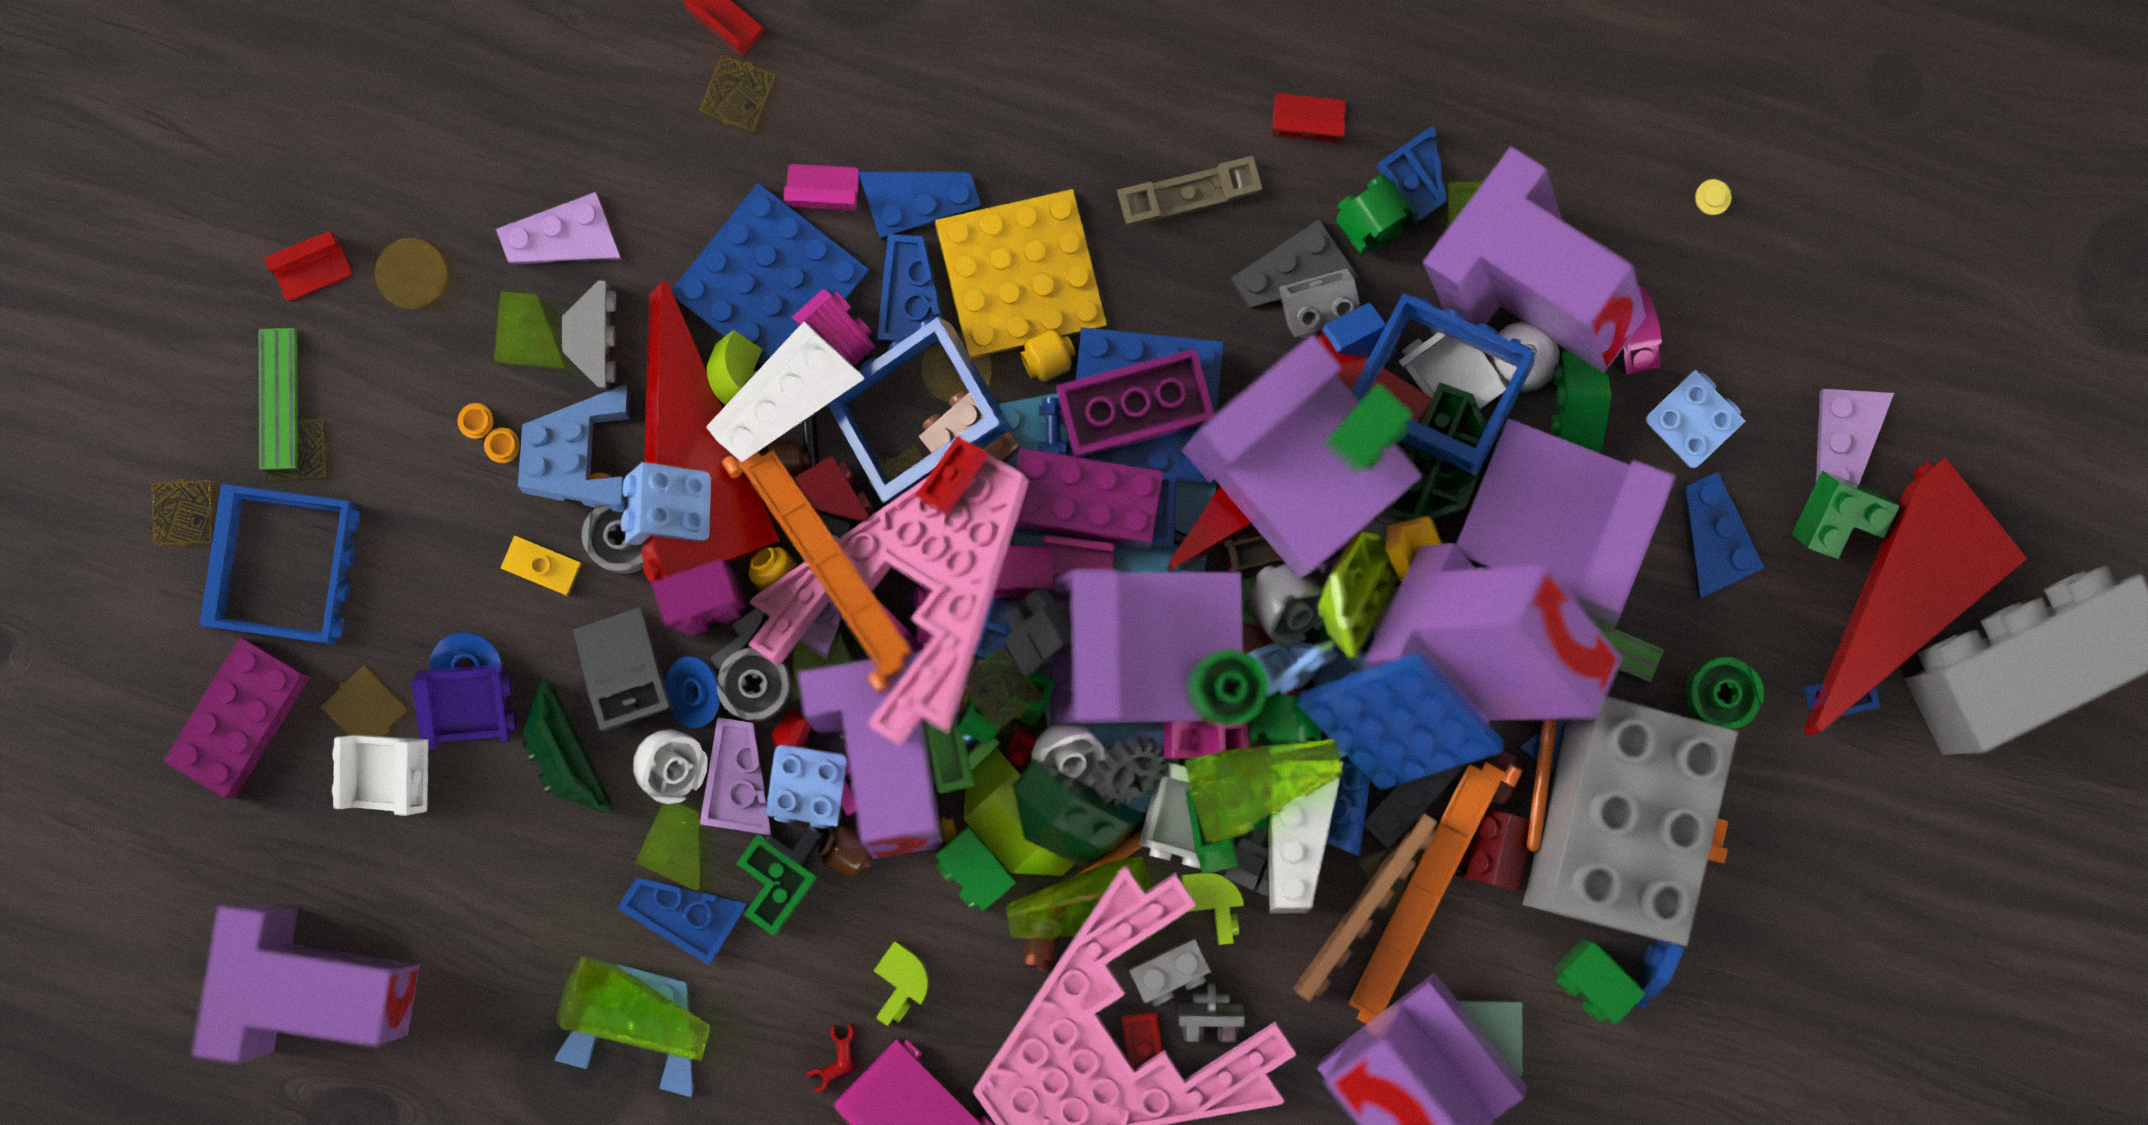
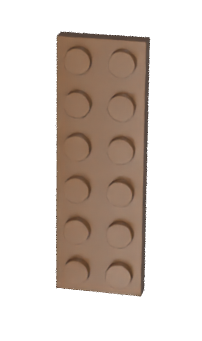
M1421 813L1402 834L1294 985L1293 989L1299 995L1310 1001L1313 995L1319 998L1331 982L1327 978L1334 966L1340 969L1352 953L1348 948L1350 943L1356 936L1362 939L1373 923L1369 919L1376 907L1383 909L1394 894V891L1390 889L1397 878L1403 880L1406 878L1416 863L1411 859L1418 848L1425 850L1436 836L1437 832L1433 830L1437 823L1436 821Z

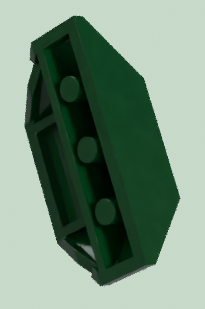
M1441 382L1438 384L1421 423L1473 448H1476L1487 427L1472 393ZM1493 443L1477 476L1411 446L1407 459L1422 477L1384 508V514L1403 521L1429 517L1433 521L1467 510L1495 444Z
M545 681L539 684L523 732L527 740L523 743V747L532 762L537 760L543 772L539 775L542 786L548 794L553 792L556 798L603 813L614 811L615 808L552 682Z
M1033 759L1013 785L1024 839L1079 866L1121 846L1145 819L1143 813L1121 802L1118 806H1114L1111 801L1106 804L1094 788L1036 759Z

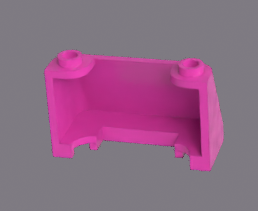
M897 1038L833 1104L839 1114L850 1125H995L985 1115L981 1119L973 1116L928 1072L918 1059L922 1052L909 1039L902 1042Z

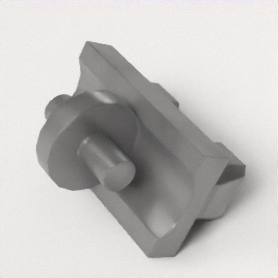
M1208 983L1207 994L1193 993V1002H1178L1179 1026H1182L1184 1040L1186 1042H1200L1204 1039V1026L1218 1027L1217 1036L1219 1041L1236 1042L1240 1027H1244L1243 1002H1230V994H1216L1215 983Z

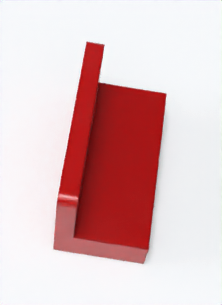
M686 0L684 2L687 12L741 57L764 31L763 26L731 0Z
M1278 93L1275 97L1271 136L1341 144L1345 132L1346 122H1344L1346 103L1343 100Z
M331 231L264 257L268 270L276 275L287 301H293L349 278L353 274L338 236Z
M957 435L916 493V496L931 509H936L948 515L989 455Z

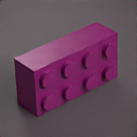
M1196 348L1056 385V394L1073 457L1085 458L1202 427L1215 417Z
M1019 448L1016 470L1021 472L1028 479L1029 483L1014 528L1151 550L1163 482V471Z
M722 559L651 583L665 625L690 637L710 631L709 624L718 621L723 623V625L735 623L743 617L742 613L750 611L737 570Z
M240 637L163 762L224 799H236L311 676L253 640Z

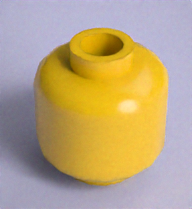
M1055 330L1045 331L1026 340L1024 351L1020 352L1023 365L1030 378L1036 377L1042 382H1047L1069 372L1072 367L1071 357L1076 355L1070 338L1068 336L1062 338Z
M766 547L756 552L752 557L748 575L755 587L762 592L799 565L783 548Z

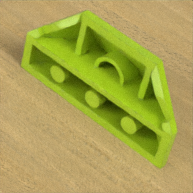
M1358 531L1353 535L1331 573L1318 604V612L1324 620L1328 635L1348 657H1356L1399 579L1386 552L1387 538L1364 531Z
M996 747L972 770L975 786L966 788L963 819L1010 873L1063 876L1075 863L1024 839L1013 790L1014 783L1021 775Z

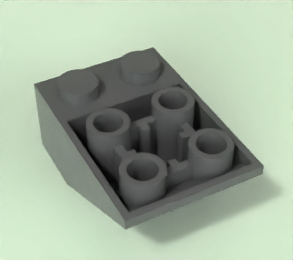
M642 607L573 629L588 694L601 731H609L674 709Z

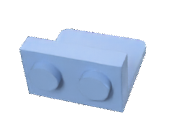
M1696 369L1689 373L1646 416V423L1690 468L1698 467L1745 422L1740 416L1742 412L1738 406L1730 399H1724L1715 390L1717 388L1715 383L1705 373L1701 372L1699 374Z
M645 462L638 465L625 477L623 483V495L627 497V509L624 511L621 521V528L623 531H626L625 544L640 545L650 536L704 542L709 537L711 477L709 473Z
M1334 640L1316 646L1297 662H1295L1284 646H1279L1276 643L1248 654L1255 658L1266 672L1269 684L1267 696L1281 691L1284 695L1295 687L1297 689L1301 688L1315 677L1312 673L1320 666L1323 668L1328 666L1341 656L1338 651L1340 647Z
M781 744L777 746L774 753L765 815L774 816L775 820L786 823H794L796 820L810 822L811 826L817 828L837 826L843 809L841 799L847 766L846 756L841 753Z

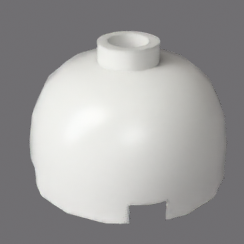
M1524 321L1510 324L1498 333L1499 336L1510 341L1512 338L1519 339L1522 345L1534 351L1535 364L1520 392L1539 390L1552 380L1555 366L1559 364L1560 350L1557 343ZM1489 355V359L1503 380L1509 384L1517 367Z
M1073 723L1055 724L1046 729L1037 738L1032 751V761L1036 759L1092 787L1094 782L1091 773L1099 770L1095 765L1096 761L1104 760L1106 756L1103 753L1105 750L1097 736L1083 725Z
M673 729L663 730L646 737L638 746L634 755L633 773L638 785L654 800L665 804L679 803L687 799L684 795L689 793L692 788L696 791L701 786L707 773L708 758L701 749L700 744L690 735Z

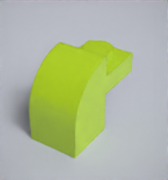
M735 330L715 344L707 364L709 385L716 397L725 405L756 374L754 368L762 352V348Z
M1215 873L1181 875L1182 883L1196 902V906L1189 911L1214 909L1217 944H1233V935H1239L1237 913L1230 914V907L1244 906L1238 888L1230 880Z
M895 940L874 969L875 973L896 987V990L876 1017L887 1026L892 1020L899 1023L911 1007L906 1002L908 997L921 1005L926 997L929 986L928 972L923 961L917 954Z

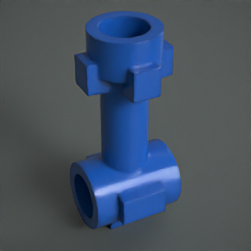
M1042 398V406H1039V415L1046 416V442H1038V451L1068 456V441H1060V416L1062 412L1058 398Z

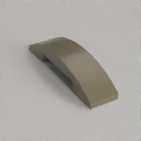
M1249 156L1221 163L1216 168L1153 184L1150 181L1118 189L1117 194L1126 225H1132L1213 207L1262 191L1263 188L1254 157Z

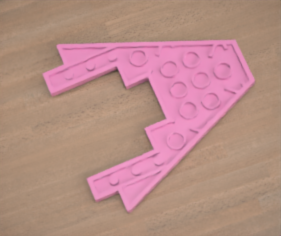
M990 455L948 515L936 509H931L916 496V493L927 478H925L836 540L871 592L891 567L932 591L912 620L935 637L868 723L875 731L898 746H901L922 717L947 732L955 713L976 644L980 638L982 625L1029 483L1028 479L1021 472ZM806 562L754 596L749 602L757 610L769 617L749 643V646L778 667L831 600Z
M1127 865L1120 869L974 1087L973 1093L995 1125H1166L1275 1106L1284 1102V1097L1268 1075V1072L1295 1056L1296 1050L1276 1021L1184 1079L1165 1050L1134 1069L1097 1015L1098 1011L1125 995L1124 989L1107 966V963L1196 906V902L1176 873L1145 892Z

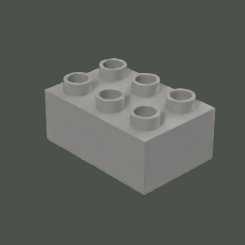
M2103 566L2087 574L2085 571H2082L2044 589L2052 605L2048 608L2041 597L2023 605L2020 602L1980 620L1988 636L1987 638L1981 640L1977 630H1972L1960 636L1952 634L1918 650L1916 653L1924 668L1905 677L1904 680L1942 755L1985 752L2148 672V588L2142 576L2137 575L2115 580L2108 566Z
M1606 696L1596 718H1567L1546 805L1541 847L1534 855L1523 905L1687 946L1737 731Z

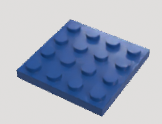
M757 183L673 287L672 292L675 299L725 337L735 330L762 348L757 363L763 366L799 327L792 318L795 313L822 289H825L831 295L838 292L846 301L869 273V269Z
M1081 327L1076 380L1196 348L1214 415L1216 416L1223 342ZM1202 427L1083 458L1163 471V473H1176V482L1209 485L1208 481L1181 451ZM1069 442L1068 456L1073 457L1072 449Z
M1421 651L1299 693L1297 705L1380 791L1502 752L1503 740Z

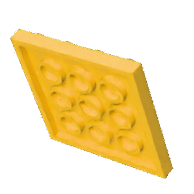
M1073 189L935 220L965 347L971 359L1024 347L1026 340L1048 330L1057 331L1063 338L1080 334L1081 327L1093 329L1106 328L1107 323Z

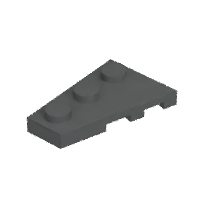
M1318 219L1231 277L1230 281L1247 306L1253 309L1282 301L1279 291L1281 286L1346 268L1354 280H1357L1359 277Z

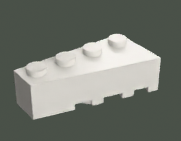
M803 322L706 427L722 446L743 462L865 378L806 322Z
M1271 762L1266 769L1270 913H1307L1312 907L1343 762Z

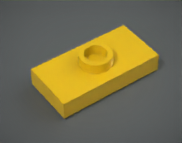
M514 535L501 569L568 596L582 563Z

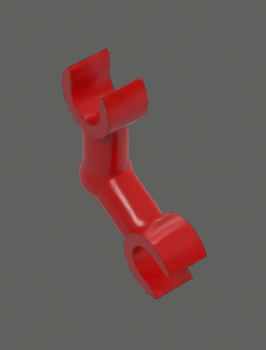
M851 1023L848 1024L849 1034L845 1039H840L837 1036L836 1026L832 1025L830 1036L836 1042L838 1061L824 1069L816 1068L807 1073L805 1078L814 1074H819L823 1077L822 1086L815 1089L814 1093L822 1092L828 1087L830 1081L853 1070L854 1062L852 1060L850 1041L854 1037L855 1030Z

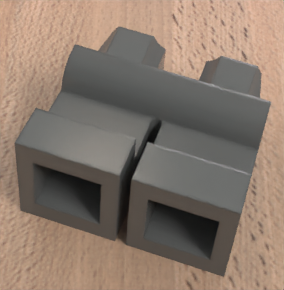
M1047 588L1034 591L1025 598L1033 615H1031L1026 604L1017 606L1004 615L1012 629V632L1004 639L1023 677L1050 668L1073 649V626L1065 614L1068 608L1067 601L1055 603Z
M1268 828L1249 831L1245 839L1240 838L1235 848L1238 867L1225 869L1222 875L1226 879L1254 890L1265 861H1267L1255 888L1256 892L1269 897L1268 849L1265 847L1268 842Z

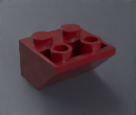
M830 456L795 477V480L816 513L859 525L870 518L869 515L875 512L862 490L855 494L851 485L856 480L843 460L836 463L833 456Z
M1487 809L1454 876L1519 892L1529 853L1526 846L1529 819Z

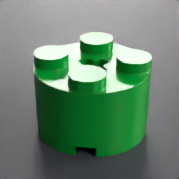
M1384 173L1372 179L1367 185L1368 189L1358 197L1353 193L1338 204V208L1341 211L1337 214L1336 223L1361 256H1366V248H1369L1373 253L1389 244L1405 231L1401 225L1407 219L1413 223L1419 215L1394 179H1388Z
M1224 650L1203 657L1193 666L1186 679L1187 698L1193 711L1208 724L1218 726L1241 724L1254 718L1263 707L1269 687L1268 678L1262 665L1252 656L1235 650ZM1231 682L1233 688L1229 690V694H1223L1221 687L1224 686V683Z
M1723 657L1706 661L1697 666L1685 680L1683 696L1686 709L1695 721L1731 730L1743 727L1753 720L1762 705L1764 688L1760 676L1751 666L1732 657ZM1721 689L1729 690L1730 696L1725 697V701L1724 699H1718L1717 692L1721 691Z
M1278 691L1268 696L1266 695L1260 712L1249 720L1248 743L1253 745L1259 739L1261 740L1260 747L1286 751H1301V744H1310V751L1320 749L1321 729L1297 705L1299 693L1302 692H1297L1296 697L1285 696L1281 691Z

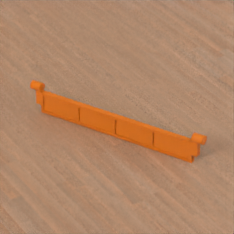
M773 450L763 456L756 452L743 462L737 461L732 455L726 457L722 461V465L730 477L737 478L743 472L746 474L879 670L873 671L868 676L877 693L881 694L890 688L887 679L904 670L905 666L902 660L913 654L895 625Z
M1485 762L1482 769L1470 763L1468 764L1435 830L1437 832L1436 836L1423 853L1348 1002L1349 1005L1360 1010L1356 1019L1367 1024L1386 1010L1501 781L1515 787L1523 771L1520 768L1509 764L1505 772L1488 762Z

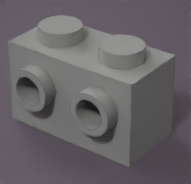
M1347 268L1279 287L1287 325L1294 337L1308 338L1312 334L1315 336L1320 333V330L1327 323L1360 307L1355 280Z
M1194 938L1128 968L1144 1003L1152 1000L1154 1006L1173 998L1174 996L1171 991L1184 985L1186 990H1190L1206 982L1204 975L1210 973Z

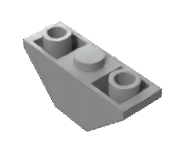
M597 281L562 316V352L598 388L606 392L610 390V382L616 381L615 361H610V347L616 346L615 326H610V312L616 311L615 290H610V285L606 281Z

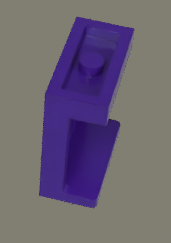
M504 664L417 671L412 680L420 739H428V750L436 749L439 742L500 737L501 742H508L512 732L517 730L516 710L510 709L508 696L513 694L511 675H505Z

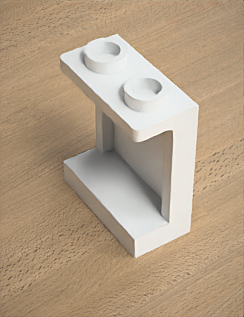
M1433 329L1431 331L1434 336L1426 342L1422 343L1419 338L1402 350L1405 357L1399 360V363L1402 367H1406L1424 394L1433 398L1438 384L1441 382L1472 393L1479 409H1481L1505 392L1508 386L1484 352Z
M359 734L335 737L332 753L334 760V783L332 785L334 809L364 808L394 811V814L398 815L427 812L428 739Z
M1166 762L1167 768L1160 770L1163 778L1155 780V788L1151 795L1139 845L1151 848L1150 856L1170 861L1171 855L1175 854L1183 857L1181 864L1201 869L1195 852L1186 790L1234 780Z

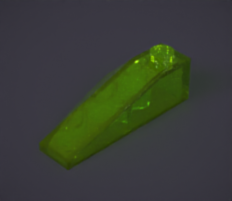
M1333 740L1220 751L1185 761L1191 794L1208 844L1245 834L1254 828V823L1269 814L1275 816L1283 811L1282 807L1299 796L1306 797L1343 775L1337 745Z
M1139 856L1107 862L1006 905L1011 938L1054 940L1058 936L1075 937L1123 866H1128L1145 892L1151 889L1143 857ZM1156 932L1144 940L1156 938Z
M580 956L564 987L555 1023L563 1029L697 1061L702 1060L711 1028L709 1024L616 964Z

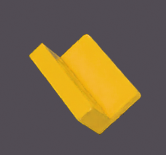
M1429 517L1388 525L1386 552L1401 583L1410 569L1420 546L1442 544Z

